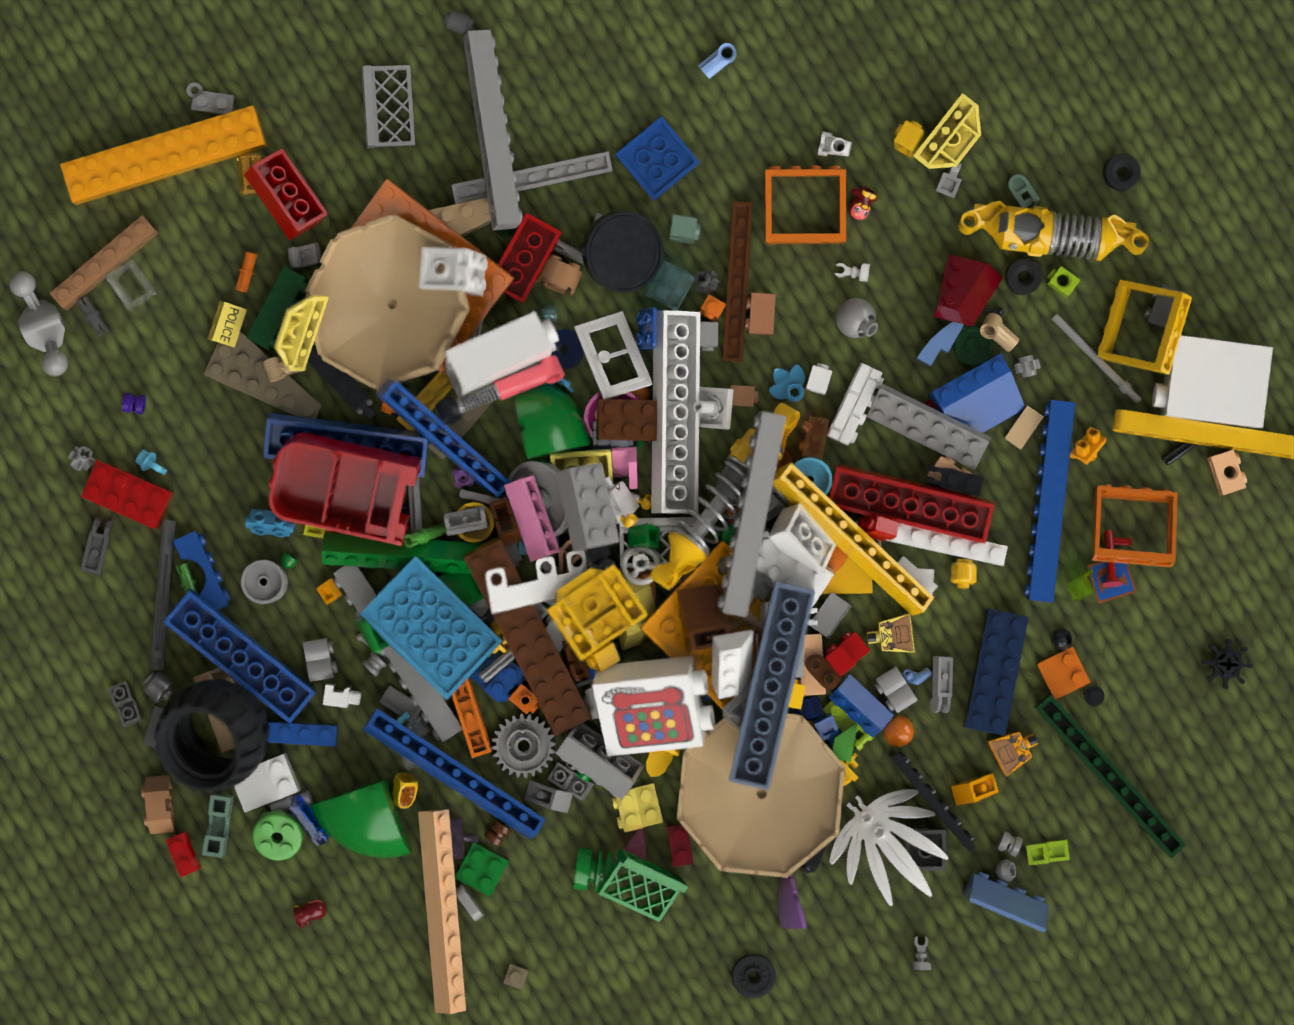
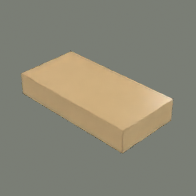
M1027 405L1004 439L1021 450L1044 416Z

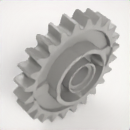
M521 713L519 719L513 715V721L506 718V725H499L501 731L494 732L498 735V738L492 739L497 744L491 747L493 750H497L493 757H499L497 765L503 763L502 770L504 771L508 768L509 775L516 772L518 778L523 773L524 777L527 778L528 773H531L534 777L535 770L542 773L541 766L548 768L546 761L553 760L550 753H555L556 751L551 746L556 745V742L551 741V738L555 735L548 734L551 727L544 728L546 721L539 723L538 716L532 720L531 714L524 718L523 713ZM521 740H526L529 743L530 747L527 751L519 749L518 743Z

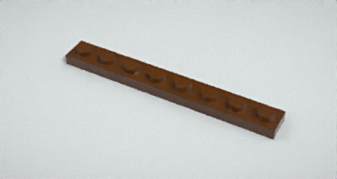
M733 201L722 362L743 363L753 202Z

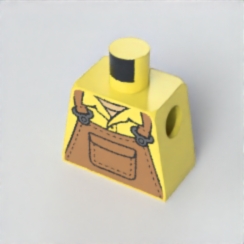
M910 614L877 622L878 631L867 632L868 644L880 643L881 651L915 652Z

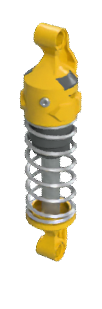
M780 403L773 413L786 416L777 464L784 456L786 439L800 418V412L784 403ZM755 428L748 429L741 439H737L731 446V453L728 455L727 461H724L726 466L720 473H715L718 480L715 482L714 487L706 485V488L715 495L713 500L709 503L705 499L697 497V501L706 507L704 512L699 515L694 510L687 509L688 513L697 519L694 525L689 527L682 521L678 522L688 533L673 529L668 534L670 560L668 563L655 566L651 573V579L666 589L674 587L682 575L695 570L699 563L704 562L709 555V548L705 542H719L715 530H728L727 522L724 518L734 519L737 515L734 506H737L739 495L743 493L744 487H741L743 475L747 473L748 467H745L747 455L751 453L752 447H749L751 435H754ZM728 506L732 510L733 516L723 513ZM718 518L724 524V528L714 525ZM709 530L714 535L715 540L705 538Z

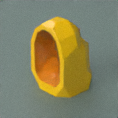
M406 772L397 773L393 779L392 795L394 796V804L400 809L408 808L415 801L418 780L413 774Z

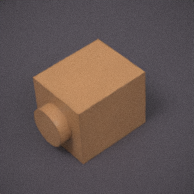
M730 385V389H733L732 406L753 408L754 403H758V391H755V387Z

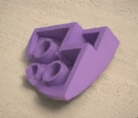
M792 874L787 878L780 877L777 897L778 916L782 928L803 929L807 928Z

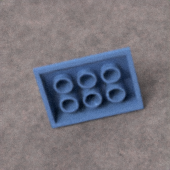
M978 871L977 874L971 873L963 895L969 901L1045 933L1049 905L1044 903V898L1035 894L1033 897L1025 895L1027 891L1016 886L1015 889L1007 887V882L997 879L996 882L988 879V874Z

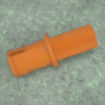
M245 252L242 267L238 270L240 274L236 285L237 291L243 293L248 291L258 255Z

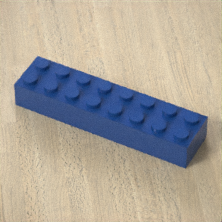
M270 413L267 418L263 458L274 459L292 435L309 433L422 458L418 477L425 476L429 441L418 431Z
M191 588L163 621V623L244 686L249 692L253 693L289 724L316 693V689Z

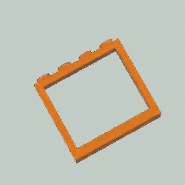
M769 166V170H765V244L846 243V169H841V166H829V169H821V166H809V169H801V166H789V169H781V166ZM839 176V234H772L771 177Z
M1110 484L1097 486L1094 491L1091 561L1172 567L1176 561L1178 492L1167 491V489L1155 491L1149 487L1132 489L1131 486L1127 485L1120 486V488L1112 487ZM1101 498L1168 503L1166 554L1100 548Z

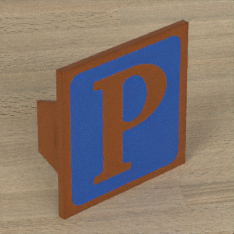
M1100 561L1086 565L1098 604L1137 592L1128 564L1115 563L1116 577L1123 585L1110 588L1102 586L1107 580V562Z

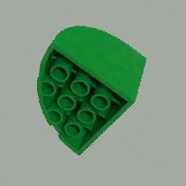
M544 383L514 395L520 427L523 429L521 433L524 447L529 460L550 456L552 453H563L592 446L591 441H593V438L589 435L582 410L574 399L555 385Z
M386 778L310 804L316 820L333 840L350 851L374 858H396L412 854Z

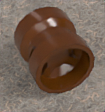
M495 819L492 823V828L487 830L484 836L500 847L503 843V838L509 835L511 829L498 819Z

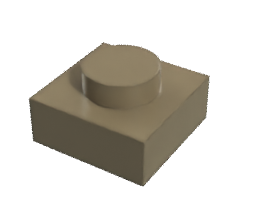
M510 963L503 983L522 990L529 969Z

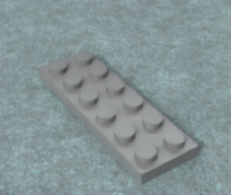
M884 384L881 385L867 415L868 418L973 470L976 469L991 439L990 436Z

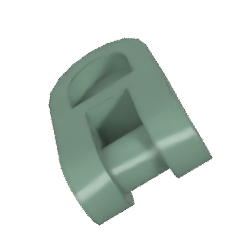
M1016 174L1009 179L1008 189L1019 207L1028 208L1033 203L1037 204L1040 202L1038 195L1025 176ZM1027 192L1029 197L1024 200L1021 194Z

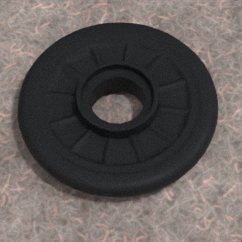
M746 955L740 958L733 967V985L745 997H762L769 993L775 984L776 972L774 966L762 955ZM751 971H757L760 975L759 979L755 982L748 979V974Z

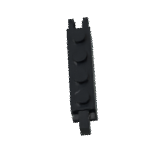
M314 341L308 358L309 363L356 413L361 415L364 412L369 419H372L377 414L370 407L373 404L371 398L348 373L323 361L321 355L317 352Z

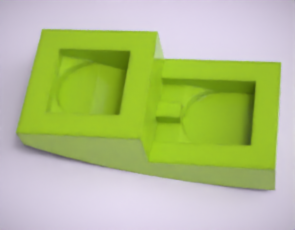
M1068 839L1026 845L1029 865L1070 860Z

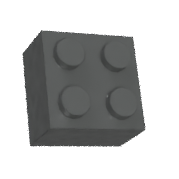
M911 828L928 838L946 854V829ZM904 840V848L920 871H946L945 859L925 852Z

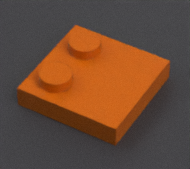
M1073 646L1036 664L1055 700L1091 683Z

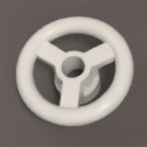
M635 547L627 551L623 556L621 571L629 582L635 585H646L654 581L651 579V576L645 579H636L640 572L653 570L655 566L661 564V561L652 549ZM642 552L650 555L655 564L649 563L648 557L639 553ZM633 556L634 570L629 574L627 561ZM642 562L644 566L639 567L637 564Z

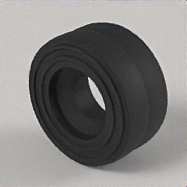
M1128 154L1113 156L1107 161L1103 169V177L1106 184L1116 191L1129 190L1137 184L1141 175L1138 161ZM1119 167L1126 168L1127 176L1125 178L1117 176L1116 171Z
M1028 258L1015 260L1008 266L1005 272L1007 287L1018 295L1031 294L1038 289L1042 282L1040 266ZM1026 271L1029 274V280L1021 282L1018 279L1019 272Z

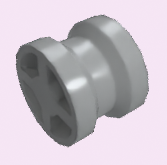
M371 652L368 660L362 662L375 676L379 674L381 668L387 666V663L378 654Z

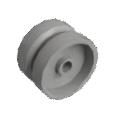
M259 560L251 563L244 570L241 586L244 594L251 601L259 604L274 603L285 594L288 586V577L284 568L277 562ZM262 578L267 579V585L263 586Z

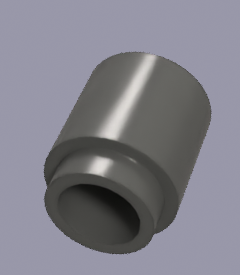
M452 10L451 13L447 12L443 23L447 24L446 29L464 35L467 31L472 30L475 20L471 19L469 15Z

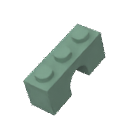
M673 214L669 241L693 245L694 240H698L701 224H697V218Z
M218 793L211 794L208 810L209 825L204 839L202 855L220 858L226 855L234 796Z

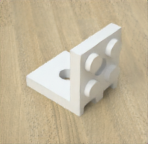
M422 247L419 288L459 290L475 296H483V291L486 289L485 271L488 267L486 255L469 249ZM443 263L445 271L442 274H438L437 267Z

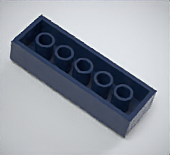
M986 609L963 727L1006 735L1029 617Z

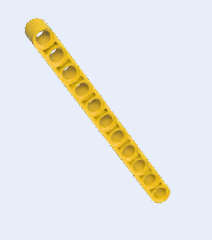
M1115 410L1113 431L1294 459V436L1128 410Z

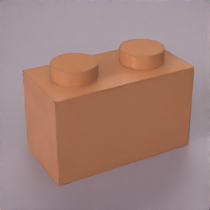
M751 293V297H747L746 309H750V316L745 319V329H749L748 334L773 335L776 294Z

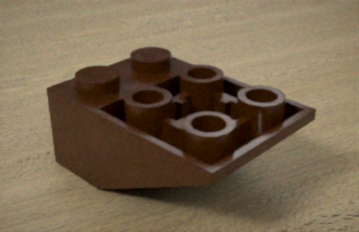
M716 584L677 591L686 651L713 648L714 636L730 634L726 615L719 612L720 608L717 607L720 595Z

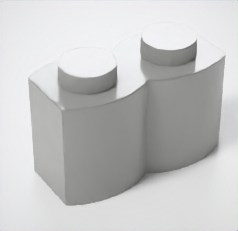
M328 637L304 641L303 648L310 682L334 678L335 673H338L336 661H332L331 653H334L333 642L329 641Z
M896 666L875 679L877 683L874 686L880 695L884 693L888 700L885 703L891 712L895 710L896 713H899L918 701Z

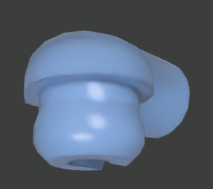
M928 667L919 673L910 669H906L902 673L906 683L914 685L921 684L933 675Z

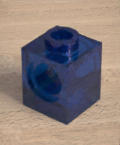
M818 695L803 698L801 709L792 708L794 714L803 716L806 721L824 715Z

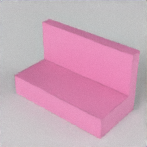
M636 447L612 448L613 478L629 477V489H638Z

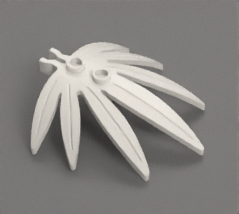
M916 789L888 793L879 797L868 806H865L861 798L856 796L855 798L862 812L850 803L847 804L856 816L841 830L830 855V863L833 865L851 840L847 856L848 883L852 885L860 859L861 841L864 840L871 872L882 895L890 906L893 905L890 885L876 844H878L885 856L906 879L923 893L932 897L931 890L920 869L906 849L890 833L891 831L925 852L945 860L949 859L937 845L919 832L889 820L890 817L925 818L936 815L930 810L919 807H889L919 794V791Z

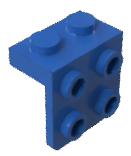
M656 307L639 309L636 317V322L639 325L636 343L639 350H653L656 347L657 311L663 310H657Z

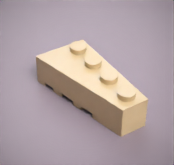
M488 198L429 210L462 237L491 223Z

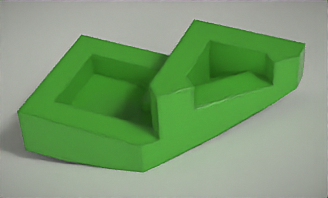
M853 724L834 738L832 752L839 760L851 762L857 724Z

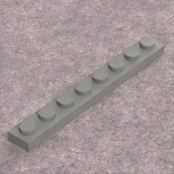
M609 151L515 171V188L519 192L612 172ZM484 178L451 185L455 204L487 198Z

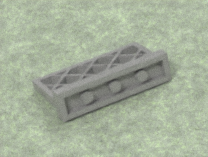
M410 65L362 66L366 149L415 146ZM398 70H406V79L402 84L393 77ZM375 71H383L388 78L380 84L375 79ZM390 78L399 86L393 94L383 87ZM400 88L408 96L403 104L394 96ZM380 89L390 96L384 104H381L376 99V94ZM391 98L400 105L394 114L385 107ZM402 108L409 113V119L405 123H402L395 116ZM381 109L391 116L385 124L377 118V114ZM392 119L401 125V128L395 134L386 127ZM404 128L410 133V141H402L396 135ZM383 129L392 136L388 142H379V133Z

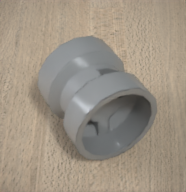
M1003 831L996 849L1002 852L1007 851L1009 855L1016 857L1023 839L1018 836L1013 837L1010 833Z

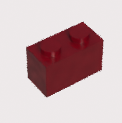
M681 823L667 825L673 866L694 864L687 830Z

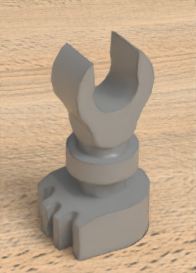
M918 936L914 938V945L917 948V954H915L917 962H913V970H931V964L925 962V958H927L925 948L928 945V938L926 936L923 945L918 944Z

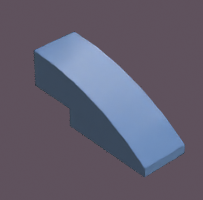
M952 322L941 329L923 347L916 360L930 367L939 351L946 354L949 352L964 324Z

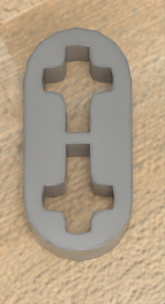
M463 885L457 887L456 896L473 920L477 921L483 917V912Z

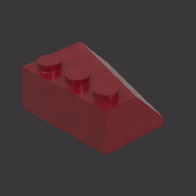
M948 254L933 317L973 326L1003 277L987 263Z

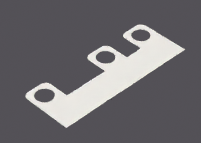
M583 550L569 552L566 556L569 573L561 575L556 573L553 557L538 559L536 561L538 580L507 587L504 569L498 568L488 571L486 573V581L492 614L555 599L557 590L588 570L585 552ZM575 554H579L582 557V564L579 567H574L571 564V558ZM544 561H548L552 565V570L549 574H543L540 570V566ZM494 573H499L502 576V582L498 586L492 585L490 581Z

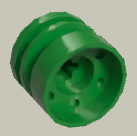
M579 847L574 889L587 891L589 883L593 882L594 891L597 892L599 883L603 882L614 865L613 851H608L607 860L602 859L603 850H599L597 858H593L592 849Z

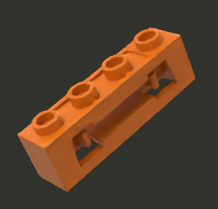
M468 677L452 694L471 757L474 758L490 753L493 749L491 748L492 746L470 677Z

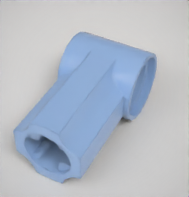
M724 43L698 66L710 79L727 64L735 60L736 49L732 44ZM729 48L733 51L730 58H724L721 55L724 49Z

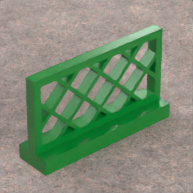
M620 848L616 854L618 857L617 861L597 889V893L660 922L680 891L685 893L689 886L682 877ZM620 867H625L627 873L617 876ZM642 875L641 881L632 882L633 876ZM628 879L629 885L619 888V881ZM657 882V888L648 890L647 884ZM615 883L616 890L605 891L608 885ZM643 886L644 892L635 895L634 889ZM667 889L673 890L669 896L663 898L662 891ZM630 890L631 897L622 899L621 893ZM659 893L660 899L650 902L649 896ZM646 898L647 904L637 906L636 900ZM661 904V909L657 915L652 913L651 907Z

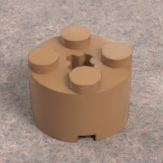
M551 254L540 271L536 282L539 283L541 280L544 282V287L561 294L568 291L570 292L569 296H573L582 275L580 271L581 266L572 262L566 264L561 262L562 258Z

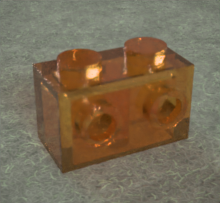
M809 416L808 420L803 421L802 432H805L804 440H800L798 451L802 452L801 457L823 459L829 419Z

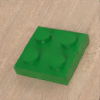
M473 842L455 879L490 897L509 860Z

